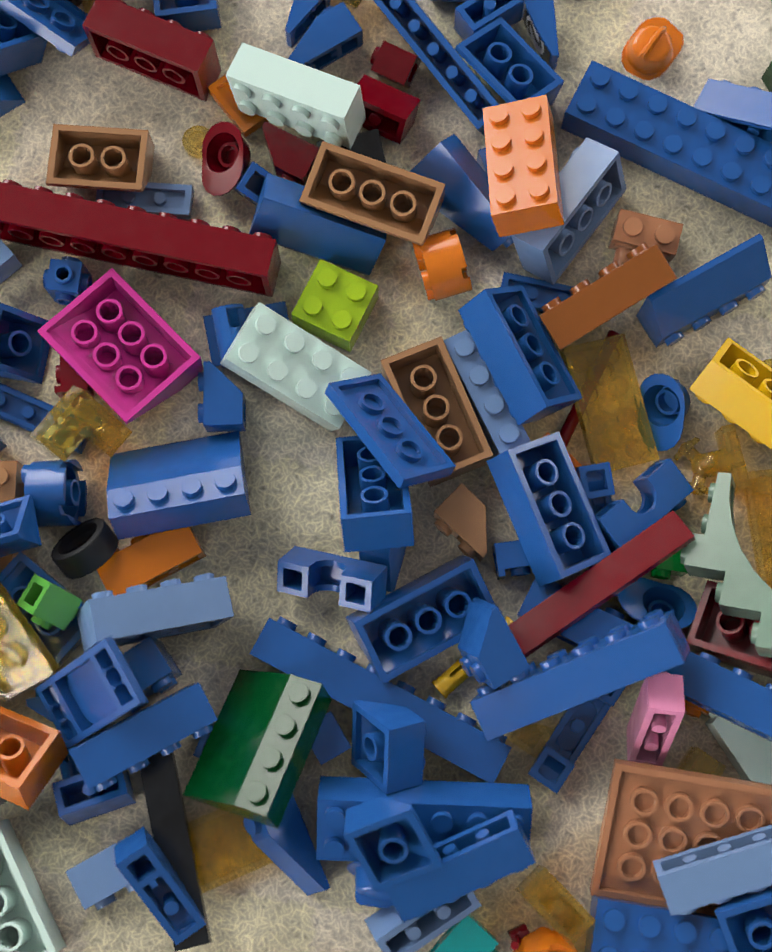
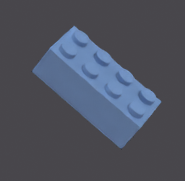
M588 137L579 147L572 151L569 161L559 171L564 225L511 235L522 268L552 285L560 278L627 190L619 152Z
M206 573L193 577L194 581L181 584V579H171L161 582L160 587L148 589L146 584L126 588L127 593L113 595L112 590L92 594V599L86 600L85 604L77 612L84 653L111 635L117 646L139 643L149 636L160 639L218 627L234 617L226 576L214 578L213 573Z

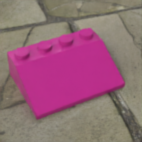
M113 268L37 330L45 341L126 424L181 391L198 376V372L203 371L201 357Z

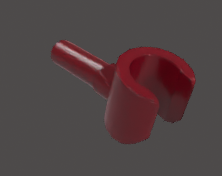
M525 923L507 931L512 940L510 944L511 949L517 950L521 945V939L530 934Z

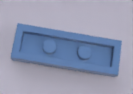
M148 182L143 192L97 189L96 200L104 199L114 203L115 206L123 208L137 206L146 210L147 213L156 215L166 212L175 215L178 219L191 220L194 189L192 185Z

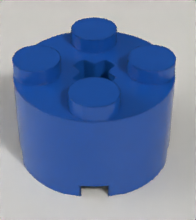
M76 459L35 461L30 465L22 467L21 478L24 483V496L30 494L33 499L38 528L78 526L81 524L78 521V517H84L86 514L87 484L86 480H79L77 471H83Z

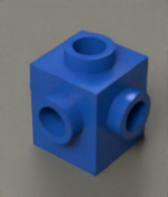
M64 256L61 260L50 259L49 269H45L43 274L44 288L56 303L62 305L71 303L93 284L92 274L89 273L84 263L75 257Z

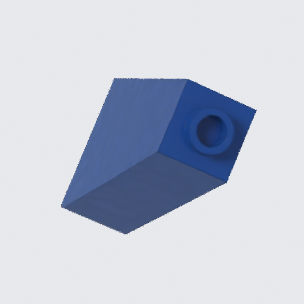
M455 134L436 145L410 171L444 183L445 197L439 212L492 252L502 244L507 249L514 243L511 235L498 236L491 217L488 175Z

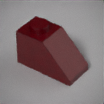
M265 121L262 129L276 176L305 186L319 147Z

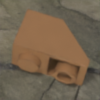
M461 483L434 511L433 517L436 519L434 525L446 537L452 534L460 542L458 548L465 556L470 558L476 557L481 562L487 554L486 505Z

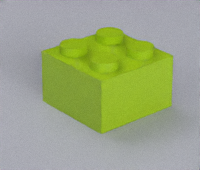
M320 259L291 313L292 321L306 332L351 353L379 298L378 285Z

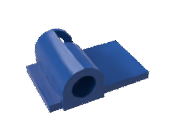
M285 301L265 305L289 320ZM243 304L223 305L211 309L212 315L203 316L211 361L215 367L222 366L223 369L226 368L220 362L254 307L244 308Z

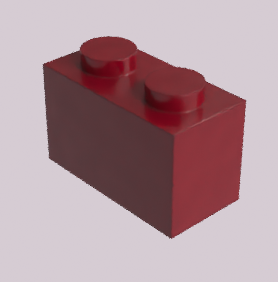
M364 74L357 83L361 87L366 115L362 128L367 130L378 129L380 136L400 144L415 123L421 99Z

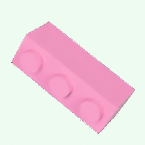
M663 671L644 679L627 725L628 761L658 766L663 765L685 714L682 675H674Z

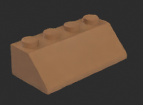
M322 141L299 202L423 246L435 224L443 203L445 184Z

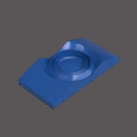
M112 635L100 641L35 688L55 727L60 731L67 749L105 728L147 700Z

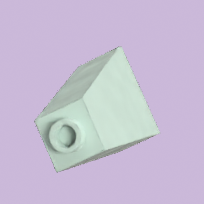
M709 712L710 718L705 725L742 780L772 785V742Z

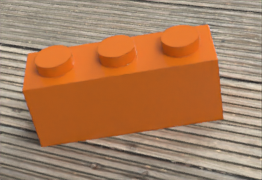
M190 526L134 537L130 541V546L122 550L117 548L112 557L98 568L97 572L106 590H112L113 595L127 593L126 588L146 584L149 587L206 557V554Z

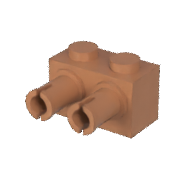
M620 209L615 218L608 246L609 249L615 250L613 262L617 261L619 266L627 262L628 258L626 255L646 242L648 247L657 244L667 262L670 263L677 253L684 224Z

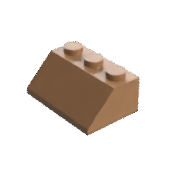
M53 124L46 185L143 192L152 176L155 151L149 131Z

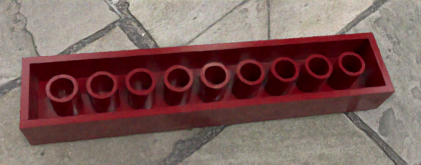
M5 179L3 182H0V239L3 241L273 297L281 266V258L276 239H273L272 236L266 233L255 232L252 235L243 233L233 226L225 225L222 228L210 226L207 222L200 219L185 221L166 212L156 215L147 213L146 210L137 206H128V208L118 207L104 199H97L94 202L84 200L82 196L75 193L60 195L41 186H35L32 189L22 187L21 184L12 180Z

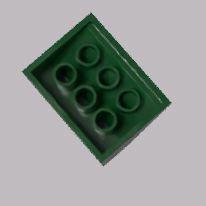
M240 669L183 795L278 829L332 700L321 683L291 674Z

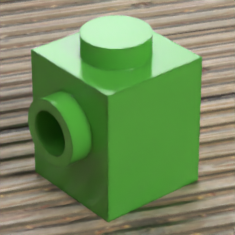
M34 574L16 605L32 614L31 621L47 630L54 625L65 631L69 623L75 618L82 599Z

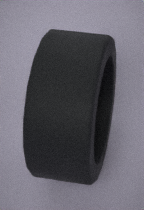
M93 518L82 522L68 531L53 547L51 557L67 578L78 579L94 572L107 562L116 551L119 540L104 519Z

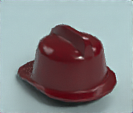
M218 122L207 131L202 144V183L205 190L213 196H223L236 187L251 159L249 145L242 138V134L237 126L230 122Z

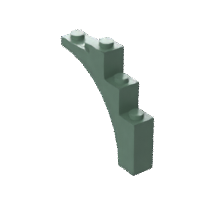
M718 472L716 483H711L709 486L708 502L711 503L709 514L703 515L701 523L702 534L693 533L695 540L681 550L680 561L684 564L689 576L723 581L717 583L715 591V602L719 603L722 614L760 621V623H753L751 643L755 644L759 656L772 658V589L754 571L740 548L736 536L733 513L736 485L732 473Z

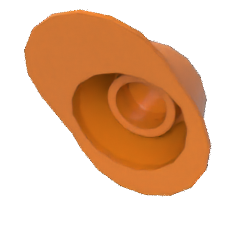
M654 17L645 20L639 25L624 46L622 64L625 70L643 80H653L660 77L680 53L683 46V34L666 18Z

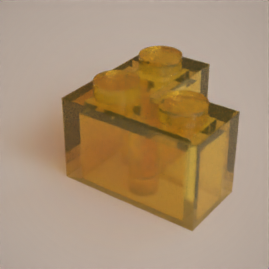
M72 386L29 436L54 457L65 462L84 439L99 452L112 457L132 431L84 389Z

